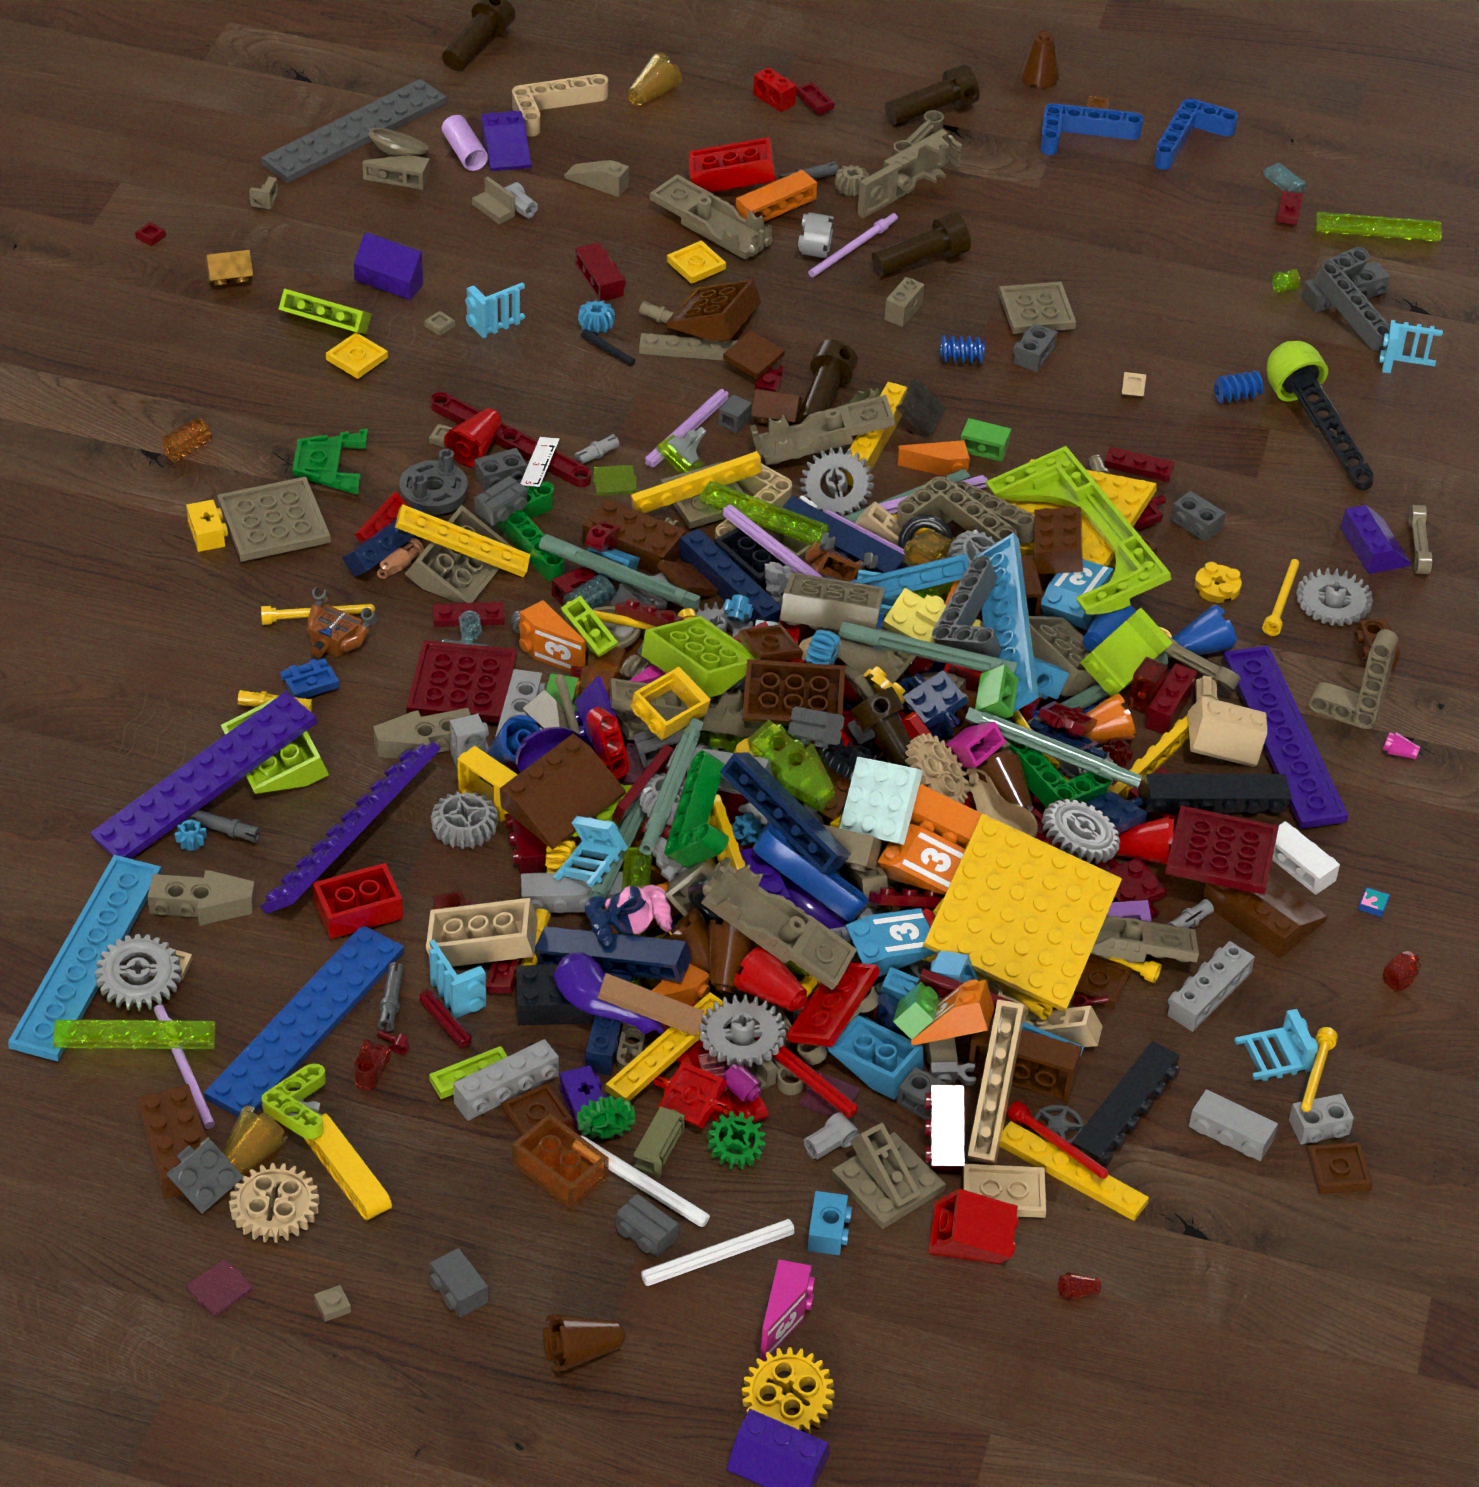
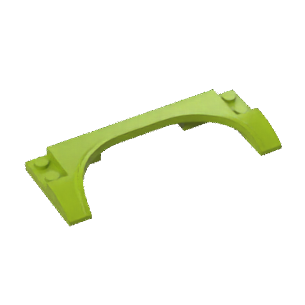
M1067 446L985 482L993 495L1000 499L1047 502L1067 507H1081V514L1090 521L1110 546L1116 557L1115 571L1109 583L1075 597L1077 603L1086 614H1105L1131 606L1130 598L1171 580V574Z

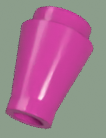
M1389 732L1382 747V750L1387 751V754L1408 757L1414 760L1420 749V746L1412 743L1397 732Z

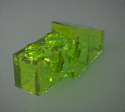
M770 720L748 738L749 750L757 757L770 760L772 770L778 774L777 781L793 797L819 811H822L835 799L834 786L812 743L805 749L799 740L790 738L780 724L775 725ZM777 746L784 747L782 750L779 751L774 750V748ZM796 761L802 762V764L798 766L791 765L793 762Z

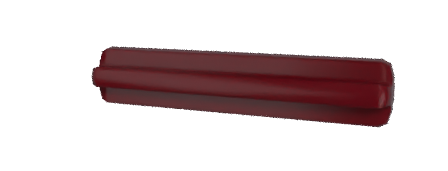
M429 989L419 995L420 1002L461 1048L470 1045L472 1036L437 996Z

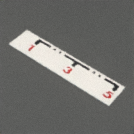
M539 438L520 484L523 486L540 487L560 438Z

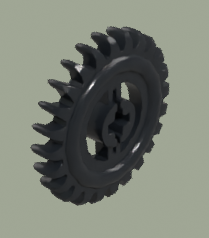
M843 738L840 739V744L838 745L829 744L828 748L819 747V756L830 769L835 770V773L849 780H852L857 757L877 760L879 755L876 753L873 757L870 748L861 746V744L851 747L852 740L848 742L847 746H844Z

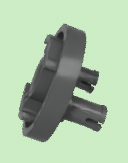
M442 449L439 452V460L419 462L403 472L399 481L400 497L409 507L413 508L420 505L424 513L437 515L451 512L464 503L468 495V480L465 473L453 464L454 452L452 450Z

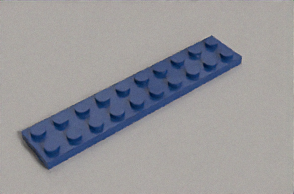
M366 926L358 928L204 1092L205 1100L248 1123L262 1108V1095L291 1076L383 977L388 971V965L396 962L404 954V946Z

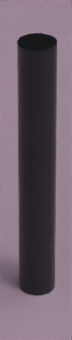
M583 330L581 333V337L625 364L629 366L634 365L635 359L587 330Z

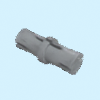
M614 434L598 442L594 441L589 447L574 454L575 460L584 465L595 458L600 459L605 453L620 446L617 437L615 438Z
M1204 899L1193 908L1183 910L1179 917L1167 925L1194 928L1199 924L1200 920L1214 912V907L1209 900Z

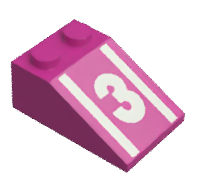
M778 1260L762 1329L760 1355L762 1361L767 1360L766 1352L772 1355L804 1321L806 1310L811 1311L815 1278L811 1277V1265Z

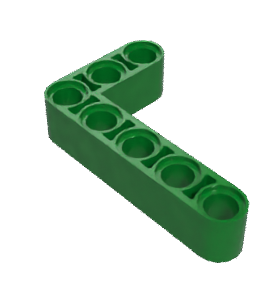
M542 481L540 487H526L527 504L522 510L515 511L505 521H499L496 525L518 550L530 554L529 562L545 580L552 582L553 579L564 575V558L539 548L540 540L545 535L531 520L552 510L554 507V486L549 482Z
M1004 738L1011 744L1009 750L1013 754L1016 751L1020 757L1028 788L1046 808H1048L1049 804L1055 803L1057 800L1063 801V799L1077 800L1080 804L1081 802L1086 803L1107 793L1112 780L1092 772H1087L1066 781L1041 752Z
M704 750L697 752L692 759L664 850V854L686 868L721 854L729 841L728 835L708 824L722 776L720 771L724 767V763Z

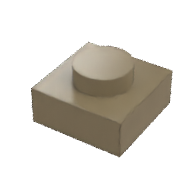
M341 1285L314 1294L315 1303L325 1322L351 1313L350 1303Z

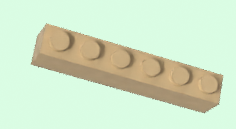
M997 1000L968 1151L970 1162L986 1165H996L1025 1016V1006L1021 1003Z

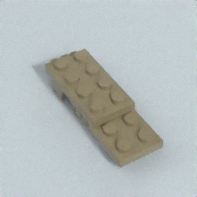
M941 129L886 159L883 169L860 181L857 215L865 218L898 198L903 197L905 194L912 192V190H915L916 182L922 178L933 183H937L936 178H946V174L940 168L949 162L957 167L960 166L961 161L959 159L962 154L960 151L963 145L954 140L952 135H948V132Z
M678 174L650 193V200L680 216L682 225L745 260L762 251L764 247H767L773 241L772 226H765L764 229L763 216L757 218L751 210L748 213L747 219L739 215L733 205L721 200V198L714 196V194Z
M886 395L809 414L801 424L789 426L784 415H782L779 421H773L769 418L768 432L758 434L756 425H752L750 428L753 443L761 457V461H765L766 465L779 464L782 461L793 458L799 459L813 453H821V450L843 448L853 444L852 436L863 435L878 429H886L894 426L895 420Z
M611 678L609 685L611 708L620 712L632 711L630 706L634 692L649 683ZM672 690L649 702L666 722L689 709ZM726 690L720 695L718 702L710 701L707 714L698 719L703 722L701 730L710 731L717 735L724 733L734 734L739 738L755 737V733H758L763 726V722L742 721L741 690H738L735 694H729Z
M725 857L721 863H718L713 870V875L702 888L705 897L701 903L784 964L789 960L793 961L833 990L838 985L857 949L811 915H807L800 907H796L789 899L787 900L781 895L770 894L758 886L763 875L754 874L750 870L749 864L736 870L729 865L731 859Z
M1106 915L1090 954H1096L1102 958H1120L1130 963H1135L1136 961L1144 963L1146 954L1156 958H1174L1180 962H1197L1199 950L1195 929Z

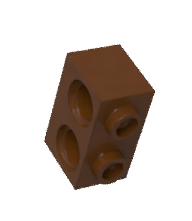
M1387 618L1359 621L1358 629L1354 632L1355 643L1360 646L1362 660L1366 661V664L1370 648L1378 632L1384 629L1391 630ZM1398 644L1392 667H1396L1400 653Z

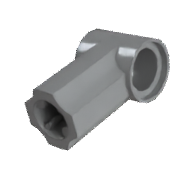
M515 182L504 187L515 196V210L527 218L533 217L538 210V204L525 194L522 185Z
M839 1112L828 1119L825 1127L805 1138L804 1146L812 1159H820L839 1146L843 1148L851 1146L850 1140L858 1136L860 1131L844 1114Z

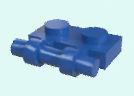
M325 658L320 660L311 659L306 664L297 667L296 665L288 666L287 670L279 672L281 680H285V686L293 697L304 699L339 688V680L331 666H328Z

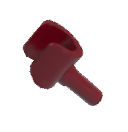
M1078 994L1074 997L1072 1006H1093L1109 1002L1108 995L1087 999L1086 996Z
M378 1030L377 1036L393 1043L392 1050L399 1055L406 1053L409 1044L406 1043L408 1039L405 1034H398L396 1037Z

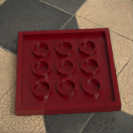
M423 640L406 706L407 714L419 711L420 716H429L468 708L470 715L479 714L482 722L499 723L518 657L517 649Z
M1181 806L1165 874L1265 895L1279 826Z

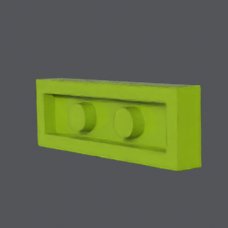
M500 1046L429 1074V1081L440 1099L454 1095L453 1083L508 1056Z

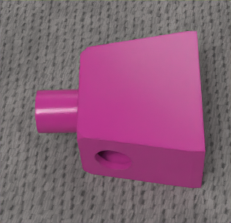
M993 721L965 728L947 742L945 747H951L952 755L957 754L956 760L958 763L963 764L962 767L976 768L1004 745L1006 741L996 722Z

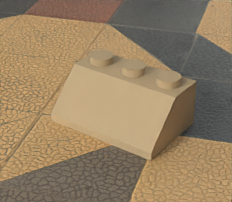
M1201 696L1188 711L1190 751L1256 767L1267 736L1266 713Z

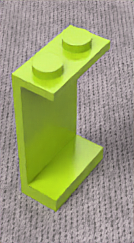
M1140 608L1080 663L1101 685L1103 690L1112 696L1120 692L1173 642L1146 612Z

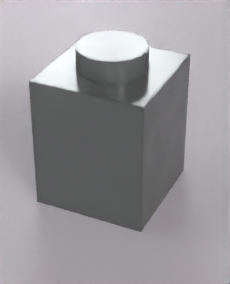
M732 395L719 409L718 426L738 434L751 420L752 402Z

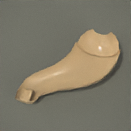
M975 768L967 769L969 784L966 787L972 791L977 811L1035 838L1038 831L1035 816L1026 808L1007 802L999 794L993 781L985 771ZM976 772L985 775L987 783L980 780Z

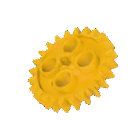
M789 1347L787 1354L783 1355L780 1348H777V1356L775 1357L766 1352L767 1361L764 1362L757 1358L758 1369L749 1367V1374L752 1377H744V1384L748 1386L742 1388V1395L746 1397L742 1399L744 1407H749L746 1412L748 1413L749 1409L755 1410L798 1430L804 1429L806 1433L811 1434L810 1425L813 1424L815 1427L820 1428L819 1417L828 1419V1412L825 1409L833 1408V1403L829 1399L835 1398L834 1390H831L834 1387L833 1379H828L830 1376L829 1369L822 1370V1360L814 1363L813 1353L805 1358L803 1349H800L797 1355H793L792 1348ZM782 1371H788L791 1373V1375L787 1378H780L777 1376V1374ZM768 1380H771V1381H773L775 1384H773V1383H767V1381H768ZM805 1385H812L815 1387V1389L811 1392H804L801 1390V1388ZM766 1394H773L776 1396L771 1401H764L762 1399V1397ZM802 1402L810 1403V1405L806 1406ZM790 1408L800 1410L796 1415L786 1414V1411Z

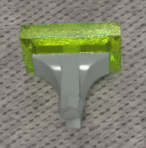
M700 427L697 431L689 430L685 438H678L673 434L659 443L656 450L681 474L702 468L705 463L697 456L696 449L707 431L703 427Z

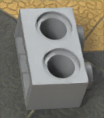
M479 714L450 720L451 756L456 767L459 756L473 746H476L486 754L488 753L489 747L486 737H489L487 724L485 722L482 723Z
M1342 1094L1314 1099L1312 1109L1309 1112H1304L1301 1109L1302 1102L1292 1104L1289 1122L1300 1144L1317 1143L1325 1139L1342 1138L1350 1135L1354 1117Z

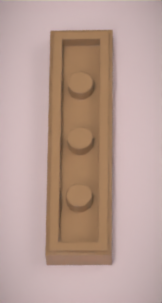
M607 973L603 978L597 997L696 1036L704 1013L703 1010Z

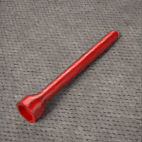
M1016 1101L1010 1106L1007 1112L1009 1120L1017 1125H1027L1099 1178L1105 1179L1108 1177L1107 1169L1032 1117L1028 1106L1021 1101Z

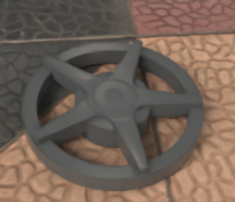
M1050 1105L1040 1109L1035 1116V1119L1038 1121L1041 1117L1048 1121L1047 1127L1065 1140L1068 1130H1079L1076 1134L1077 1136L1083 1129L1081 1117L1069 1106ZM1059 1111L1061 1114L1052 1116L1049 1112ZM1066 1114L1072 1116L1077 1124L1069 1122L1065 1118ZM1034 1131L1035 1135H1037V1136L1043 1138L1044 1140H1046L1044 1137H1042L1041 1135H1039L1037 1132ZM1076 1136L1067 1141L1070 1144H1072V1141L1076 1138Z

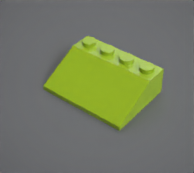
M702 616L645 630L641 653L651 664L656 665L666 674L680 667L709 698L723 694L745 677L747 659H754L744 645Z
M274 699L222 724L221 727L225 735ZM305 731L249 772L246 777L254 793L257 794L308 786L329 774L308 732Z

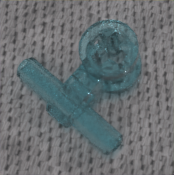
M465 611L459 617L461 641L442 640V642L489 646L487 644L473 643V640L479 638L482 633L480 617L474 611Z

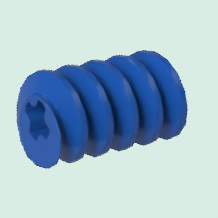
M942 335L939 358L943 356L945 363H947L949 358L952 357L953 362L956 363L958 357H961L963 364H965L967 358L970 359L971 364H974L975 359L978 358L979 363L982 364L985 340L981 343L980 337H976L973 343L971 336H968L964 342L963 337L959 336L957 342H955L953 335L950 336L948 341L945 335Z
M1254 370L1250 373L1243 372L1242 374L1218 376L1214 384L1216 400L1221 404L1224 398L1227 403L1231 402L1232 396L1235 401H1239L1240 395L1243 400L1248 398V393L1251 398L1256 397V392L1262 395L1263 382L1261 375L1258 371Z

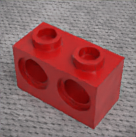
M769 67L754 75V96L781 113L795 105L796 84Z

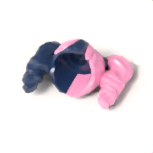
M648 885L643 888L628 886L610 899L603 896H594L587 901L584 909L588 919L591 921L590 925L598 942L602 943L606 948L610 947L613 941L611 924L621 934L639 935L647 929L652 919L656 918L657 925H660L663 931L669 932L672 930L669 899L665 896V891L655 885Z

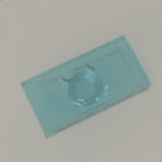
M1280 162L1264 169L1263 175L1284 191L1298 193L1306 189L1307 183Z

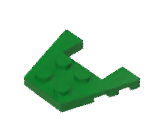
M359 429L360 433L349 434V431L340 432V436L327 438V435L298 439L292 469L293 476L298 478L306 477L307 480L359 494L360 474L338 473L342 448L366 449L368 429Z

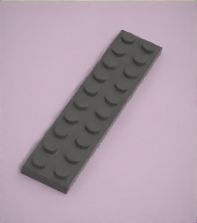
M416 80L261 157V164L284 182L289 183L371 142L372 140L368 135L370 128L395 130L447 104V97L424 80Z

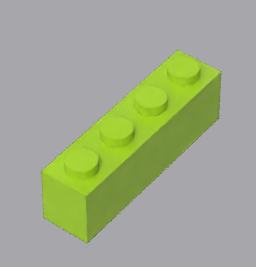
M284 289L278 309L362 334H367L372 313Z

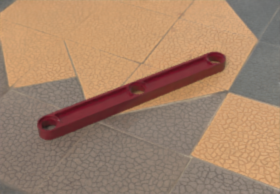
M436 392L430 398L431 409L458 425L481 412L445 392ZM437 401H444V402H446V403H444V404H437V403H435V402H437ZM502 422L492 443L506 450L517 448L522 458L530 462L538 441ZM511 437L515 438V440L507 441L505 438ZM556 450L554 451L546 470L547 472L576 487H586L591 483L590 468ZM577 475H585V476H587V477H585V478H577L576 476H577Z

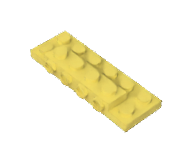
M904 588L881 626L892 632L903 634L906 637L934 643L932 631L947 605L944 604V600L939 596L931 597L927 594L924 599ZM975 619L972 626L983 627V622Z

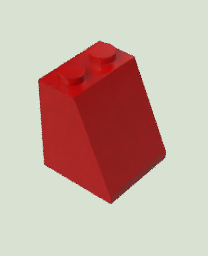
M958 1189L935 1201L928 1254L1000 1264L1011 1259L1016 1248L1014 1234L1019 1222L1017 1216L1018 1206L963 1189Z

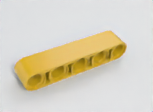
M326 1113L321 1115L323 1119V1134L314 1139L304 1138L306 1143L366 1221L391 1209L392 1203L386 1190Z

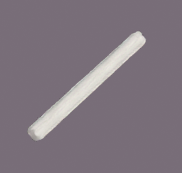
M584 1136L578 1137L574 1144L575 1149L696 1225L704 1227L710 1218L708 1213Z
M786 1219L642 1271V1280L646 1286L653 1285L793 1235L794 1226L790 1219Z

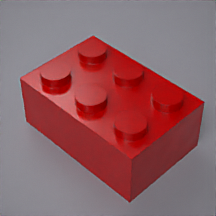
M386 863L313 883L314 904L330 939L354 933L363 926L372 928L403 919L402 897Z

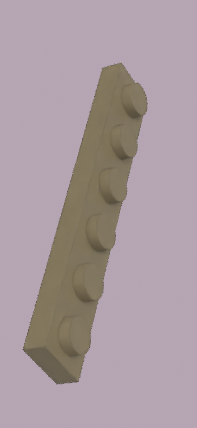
M641 333L639 354L725 361L723 354L739 340L720 342V340L710 341L698 337Z

